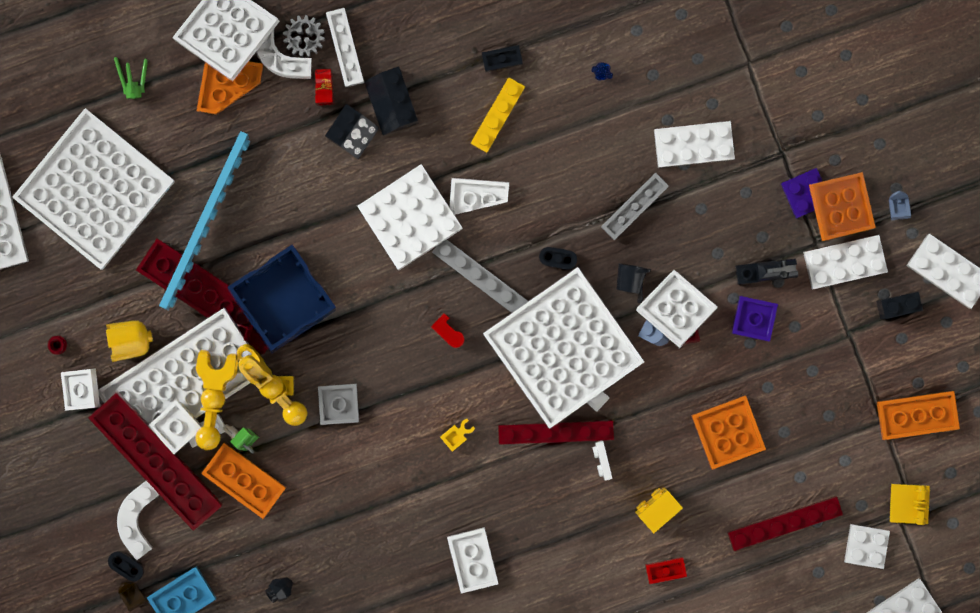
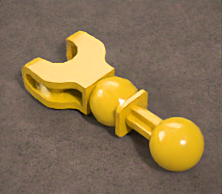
M244 344L237 349L240 372L259 389L262 396L270 399L271 404L277 401L283 408V418L286 423L292 426L301 425L307 418L306 407L300 402H292L287 397L286 386L283 385L282 380L276 375H272V371L251 345ZM244 351L251 352V355L243 357L242 353Z
M200 350L198 353L196 371L199 377L202 378L203 388H205L201 395L203 407L200 410L206 412L204 426L197 431L195 440L197 445L204 450H212L220 442V433L215 428L217 412L223 411L221 410L225 403L223 391L226 390L227 383L233 380L238 372L239 360L237 354L234 353L227 356L224 367L219 370L212 367L211 355L207 350Z

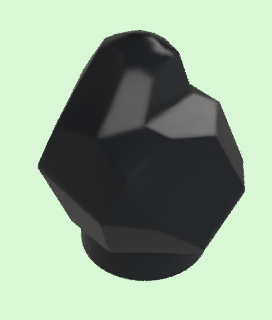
M288 577L273 579L265 593L272 603L276 601L281 602L291 595L293 582Z

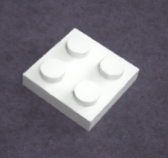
M96 368L61 372L65 411L100 407Z
M178 399L148 425L173 454L177 453L203 427Z
M850 524L844 562L884 569L890 531Z

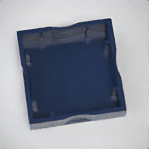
M290 245L269 259L259 269L249 272L228 286V291L271 353H274L336 311L335 305L322 286L312 277L308 266L293 245Z

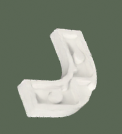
M273 29L256 51L262 64L271 72L282 77L311 79V58L289 57L280 53L274 44Z
M147 481L133 490L124 499L117 516V528L120 538L136 561L153 549L138 526L140 511L159 496Z

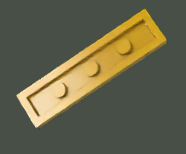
M508 77L471 141V145L488 153L525 86Z

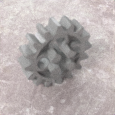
M305 15L304 19L297 16L298 21L295 22L291 19L292 25L286 24L288 31L283 32V35L287 38L283 41L284 43H289L287 49H293V55L299 52L301 58H303L304 53L311 57L310 52L313 51L317 54L316 48L323 47L320 41H325V38L321 36L325 32L323 29L319 30L322 25L320 22L315 24L316 19L314 17L309 20L308 15ZM308 24L309 27L306 29L307 36L312 37L316 35L317 38L312 41L309 37H305L306 47L301 49L299 46L303 41L300 36L304 34L302 26ZM297 32L300 35L296 36L295 38L291 37L292 33Z

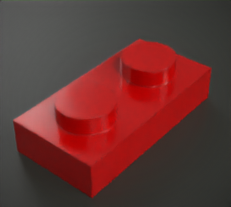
M683 557L645 564L649 584L687 577Z

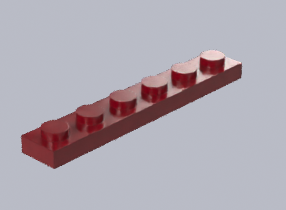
M613 421L557 423L550 429L546 423L498 425L499 445L614 440Z
M834 496L729 531L727 534L733 551L842 516L843 512L838 497Z

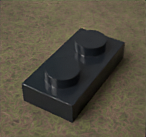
M519 45L482 52L485 72L523 65Z

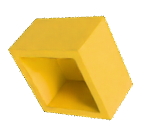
M665 488L656 489L651 494L652 498L646 502L644 500L636 507L638 510L635 513L653 534L683 509Z

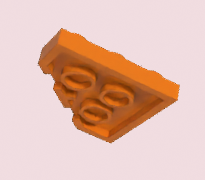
M248 61L232 82L205 62L197 112L217 115L261 84L264 65Z

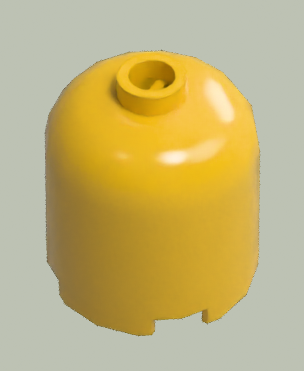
M127 321L106 324L108 347L112 349V362L140 357L148 352L149 342H153L151 330L147 331L143 322Z

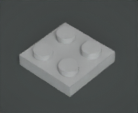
M357 384L318 386L320 425L359 422Z

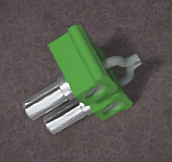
M224 425L223 430L231 437L232 440L230 442L238 450L255 452L251 446L259 438L256 433L244 427L238 431L233 426Z

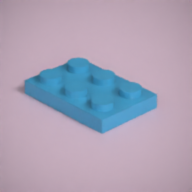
M196 566L148 596L147 599L156 613H195L216 600L217 597Z

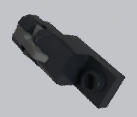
M795 258L736 265L737 285L797 278V260Z

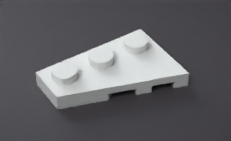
M452 178L450 209L456 215L508 202L509 182Z

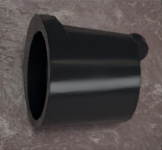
M619 263L616 289L637 293V302L642 303L646 273L651 272V269Z

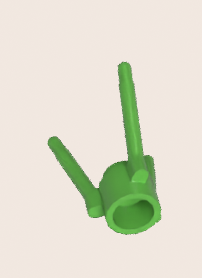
M115 57L114 61L126 99L141 98V93H145L144 84L148 60L144 59L140 86H138V82H132L130 64L126 63L128 78L126 85L118 58Z

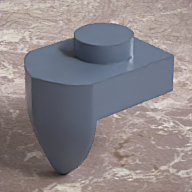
M903 191L894 192L889 198L891 220L911 218L908 195Z
M646 320L638 337L656 346L667 344L669 338Z

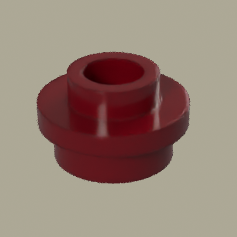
M53 336L48 341V349L55 355L62 354L67 349V341L62 336ZM57 341L61 343L59 349L55 347Z

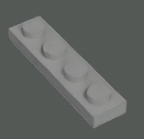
M655 173L601 228L615 240L669 186Z

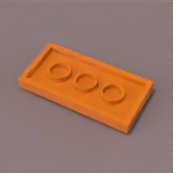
M954 391L877 402L882 440L960 429Z
M226 442L222 444L201 473L262 519L265 518L287 488Z

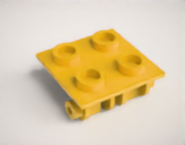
M891 484L890 522L914 523L917 525L928 524L930 486Z

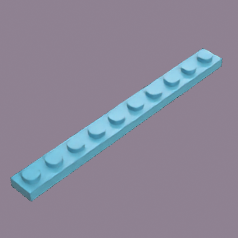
M240 131L160 302L159 306L169 311L170 307H174L177 301L176 293L178 289L182 290L186 281L183 278L186 272L189 273L193 267L194 262H192L194 255H198L202 245L200 242L209 233L210 227L208 225L210 220H214L218 213L217 205L219 202L222 203L226 196L224 190L227 185H231L234 179L232 173L241 164L242 158L240 156L243 150L246 151L249 147V136Z

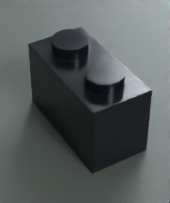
M919 292L876 301L880 319L923 311Z

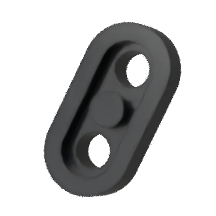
M545 247L539 254V260L545 266L569 270L577 264V256L570 250ZM547 253L552 255L551 260L545 259ZM565 257L571 258V262L569 264H566L564 262Z
M116 551L108 558L109 567L127 580L135 582L143 577L145 572L143 565L123 551ZM117 557H120L122 559L121 564H118L116 562ZM132 568H137L138 573L133 574Z

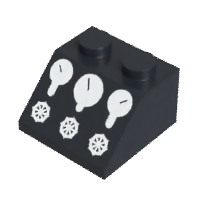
M346 104L325 137L359 160L380 128Z

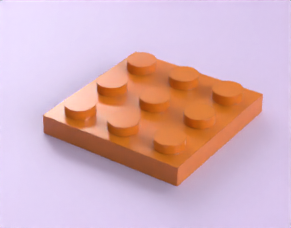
M863 172L809 185L822 241L876 228Z
M746 395L691 415L712 470L766 450Z

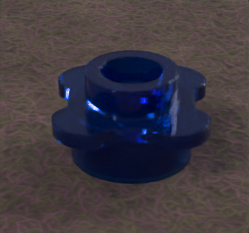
M600 62L591 69L595 73V79L597 80L613 78V73L610 72L611 67L607 63Z

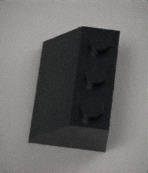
M399 66L381 72L364 81L383 136L419 124Z

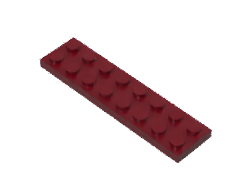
M157 238L136 271L167 290L182 254ZM194 263L189 273L186 272L183 278L186 281L182 290L178 289L175 297L207 318L226 308L235 323L252 327L250 339L247 342L264 355L268 348L228 291L229 285ZM238 326L243 336H245L247 328Z
M116 392L88 417L193 531L223 505L178 455L170 451L150 429L149 424L119 392Z

